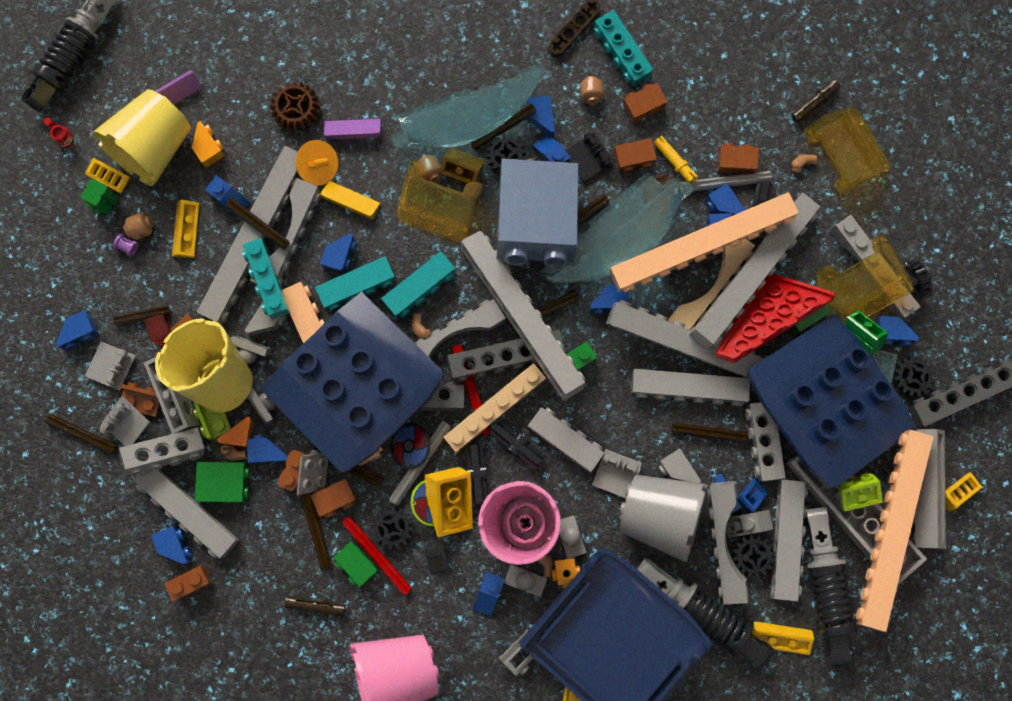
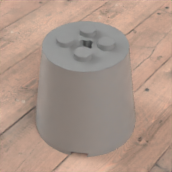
M635 475L631 485L628 484L625 503L621 505L619 532L681 561L687 562L702 513L700 509L705 501L708 485Z

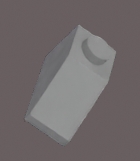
M260 305L245 332L253 336L277 330L279 326L284 325L287 316L284 315L272 320L268 315L264 314Z
M681 449L676 450L658 462L660 465L658 467L659 471L664 477L667 475L668 479L695 483L701 482Z

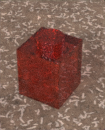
M162 313L145 319L151 342L164 345L163 341L172 332L168 317Z

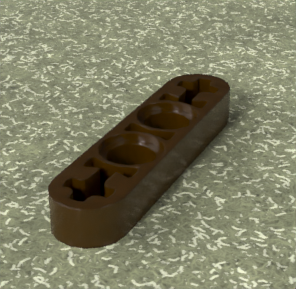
M587 0L553 37L548 47L551 56H562L599 15L601 5L598 0ZM589 6H596L595 10H591L589 12V15H587V12L589 11ZM579 17L584 18L585 24L578 25L575 20ZM565 31H572L574 36L570 39L565 38L563 35ZM560 40H562V43H561V45H560V50L556 49V50L554 51V50H553V47H554V46H558L559 43H560Z

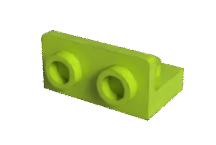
M194 403L195 409H193L196 419H200L202 424L200 430L204 438L207 437L211 441L215 440L232 428L226 412L215 413Z
M866 473L860 477L848 478L836 487L839 490L841 509L844 512L883 503L880 481L873 474Z

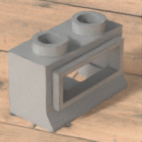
M528 629L499 657L515 675L518 673L523 675L530 667L528 663L532 659L536 661L530 654L517 668L509 662L522 649L519 642L529 631Z

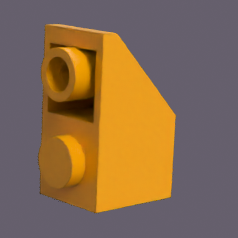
M199 121L192 149L205 168L224 157L221 151L224 148L218 139L214 141L212 138L214 133L209 125L204 126Z

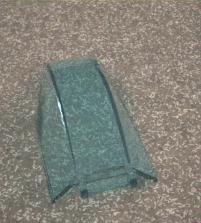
M536 64L516 71V77L505 80V77L501 76L498 77L499 82L488 86V83L484 82L481 83L483 87L481 89L471 91V88H467L397 115L402 131L394 133L391 136V142L396 148L400 149L410 143L432 147H452L477 140L501 126L522 107L543 76L545 67L544 65Z
M645 173L588 222L590 228L584 234L581 231L577 233L578 240L573 263L567 262L565 266L558 268L545 266L539 273L553 284L579 283L609 276L611 267L655 248L673 223L682 199L693 192V185L688 182L682 183L677 178H671L662 185L650 173Z

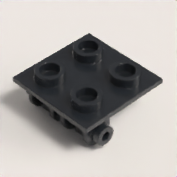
M595 132L586 133L584 135L585 138L565 150L571 157L570 163H578V174L583 182L615 162Z

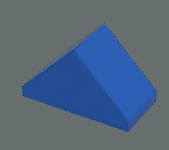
M754 478L737 495L738 502L747 513H752L757 509L768 491Z

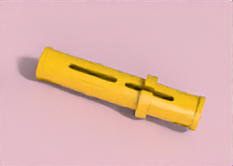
M663 136L660 139H656L654 145L674 166L676 173H680L689 185L692 182L694 183L698 176L688 166L689 163L678 155Z

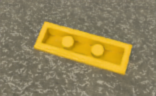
M331 181L327 183L320 194L321 198L373 220L380 206V202Z
M187 200L177 202L172 257H195L199 203Z
M754 622L752 634L768 643L774 650L810 655L814 642V635L811 630Z

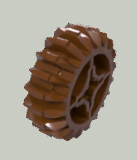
M294 81L292 86L285 83L286 88L283 89L279 86L280 92L273 93L276 98H271L270 100L272 103L270 110L273 111L271 115L275 118L276 124L280 123L281 128L287 126V130L291 131L294 127L295 132H298L299 127H301L305 131V125L311 127L310 121H317L315 115H320L318 110L321 107L320 103H318L319 97L315 95V90H310L309 85L304 87L302 82L298 86ZM286 100V101H287V105L284 107V110L281 112L282 104H283V102ZM310 101L309 109L304 113L303 109L307 106L306 103ZM291 102L293 103V105L298 106L299 111H298L297 108L294 109V107L292 106ZM293 116H298V117H299V118H296V119H291V117H293Z

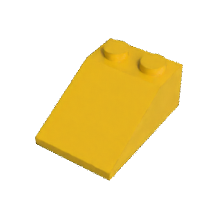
M456 467L426 474V496L437 536L442 537L473 529L471 473Z

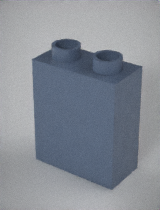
M502 159L499 182L496 258L505 259V262L510 265H524L528 260L544 261L546 266L553 268L563 267L567 262L573 263L577 247L578 163Z

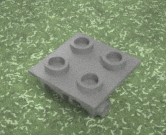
M100 342L85 377L120 391L121 385L124 383L136 355Z
M121 396L102 421L100 431L103 434L111 432L124 446L134 444L150 422L124 396Z
M605 449L592 485L626 498L628 484L631 485L634 476L639 474L642 463Z
M311 450L309 455L300 457L297 495L325 489L328 459L322 452L319 453V450Z

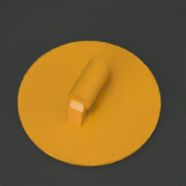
M312 140L302 145L296 155V169L304 181L313 185H324L336 175L338 157L335 150L328 143L321 140Z

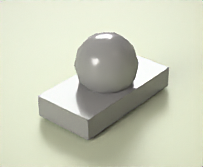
M232 336L230 338L235 346L240 347L239 353L246 364H252L256 360L257 354L269 356L272 350L270 347L240 336Z
M251 388L247 398L264 424L268 426L273 423V418L268 411L273 410L276 405L265 393L258 397L254 389Z
M574 515L561 519L559 535L567 559L586 553Z
M510 565L504 584L541 597L547 578Z

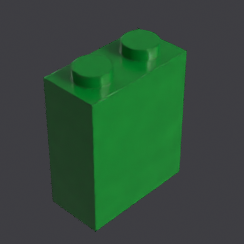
M197 462L195 501L246 503V498H249L250 493L249 487H247V479H250V467L246 463Z

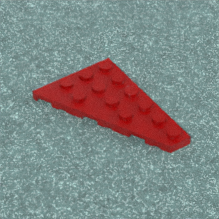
M772 274L770 277L767 275L764 279L766 283L760 290L756 289L754 291L755 297L749 304L745 303L743 306L745 310L736 318L733 326L729 329L716 351V358L736 363L835 299V292L780 275Z

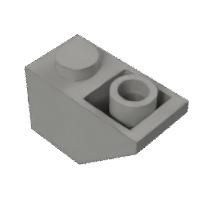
M769 510L729 517L726 530L728 538L772 530L773 525Z

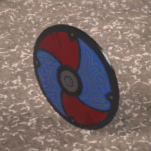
M405 423L392 437L391 453L393 459L404 469H416L427 460L430 452L428 433L419 424Z

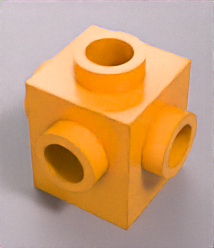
M574 558L554 561L555 569H552L553 581H557V585H562V588L567 587L580 571L579 566H575ZM564 570L569 571L568 577L563 576Z

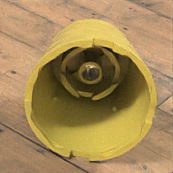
M147 89L95 129L92 135L94 139L101 141L98 145L130 175L135 173L140 176L139 180L142 183L153 186L190 132L191 126L184 114L165 96Z
M205 319L188 321L173 330L163 341L165 345L161 352L157 353L155 369L159 380L168 388L215 413H224L235 409L249 395L253 384L252 372L225 329L217 322L206 321Z

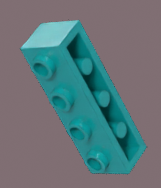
M612 10L595 20L593 32L598 39L602 40L605 51L612 55L615 66L622 70L624 80L630 83L632 87H635L650 78L653 68L616 12Z
M258 238L243 244L245 250L242 251L245 261L250 263L251 268L248 270L252 280L255 279L258 285L255 286L258 297L263 299L264 304H261L264 314L268 315L272 320L290 314L291 312L263 239Z
M440 251L383 296L381 300L396 319L399 317L404 318L410 313L409 309L414 305H421L425 301L424 297L429 293L431 295L436 293L440 289L439 285L444 281L447 283L455 277L454 273H456L455 267Z
M385 256L316 286L315 289L324 309L332 312L341 308L340 305L351 301L360 292L365 296L372 295L378 288L392 286L396 279Z

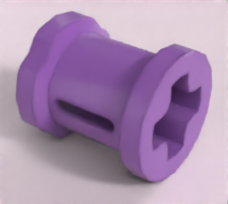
M119 234L113 242V249H119L127 253L129 257L136 253L139 246L138 242L130 241L123 234Z

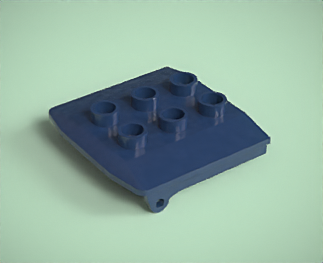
M360 292L303 343L260 389L339 471L345 473L375 454L428 401L443 380L444 374L367 296Z
M835 314L829 316L750 368L746 374L766 411L805 466L823 483L826 489L836 488L896 444L902 433L904 434L905 431L916 429L902 399L891 383L886 379L858 338Z
M607 549L596 551L519 642L522 649L529 652L581 701H666L710 649L711 645L707 635L682 607L636 567Z

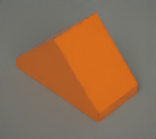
M247 416L216 440L224 445L247 448V439L252 437L254 420Z

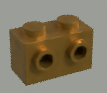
M450 147L444 155L440 173L475 186L481 177L485 160Z

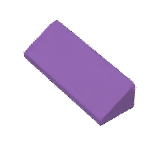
M191 70L155 92L165 96L174 105L200 90L202 86Z
M381 119L325 121V140L381 138Z

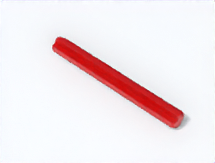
M461 345L452 347L453 354L464 352ZM465 362V369L470 370L468 363ZM471 376L463 383L473 411H476L482 406ZM490 426L481 432L482 436L490 434Z
M351 517L344 519L342 525L403 595L408 594L412 589L354 520Z

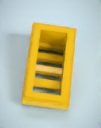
M95 158L92 159L85 172L88 178L95 179L122 194L130 180L129 176ZM105 170H107V172L105 173L103 179H101V176H102L103 172H104ZM112 173H113L114 176H113V178L111 179V181H110V183H109L108 180H109V178L111 177V175H112ZM121 177L117 187L114 186L118 178Z
M971 472L945 489V505L948 511L957 509L983 488ZM966 480H967V482L970 484V486L973 488L972 490H971V489L968 487V485L965 483Z

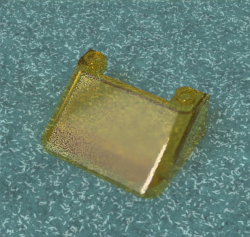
M854 107L826 114L804 130L807 140L811 144L821 143L841 178L835 182V187L841 195L890 169L889 161L861 114Z
M411 159L396 211L397 218L403 223L454 241L464 240L469 233L481 201L483 184L474 181L469 182L464 187L463 193L422 179L424 174L423 165Z
M882 233L872 240L874 254L841 273L833 266L824 267L817 271V287L835 292V299L830 304L845 320L849 315L858 310L869 317L909 295L914 289L911 278L890 242Z

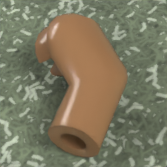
M799 155L792 161V171L800 173L805 164L816 165L817 155Z
M413 314L412 332L419 339L429 338L430 330L425 329L421 325L422 314Z
M227 444L221 447V453L232 462L248 459L247 450L239 451L232 445Z
M546 554L535 562H539L543 566V577H552L553 560Z

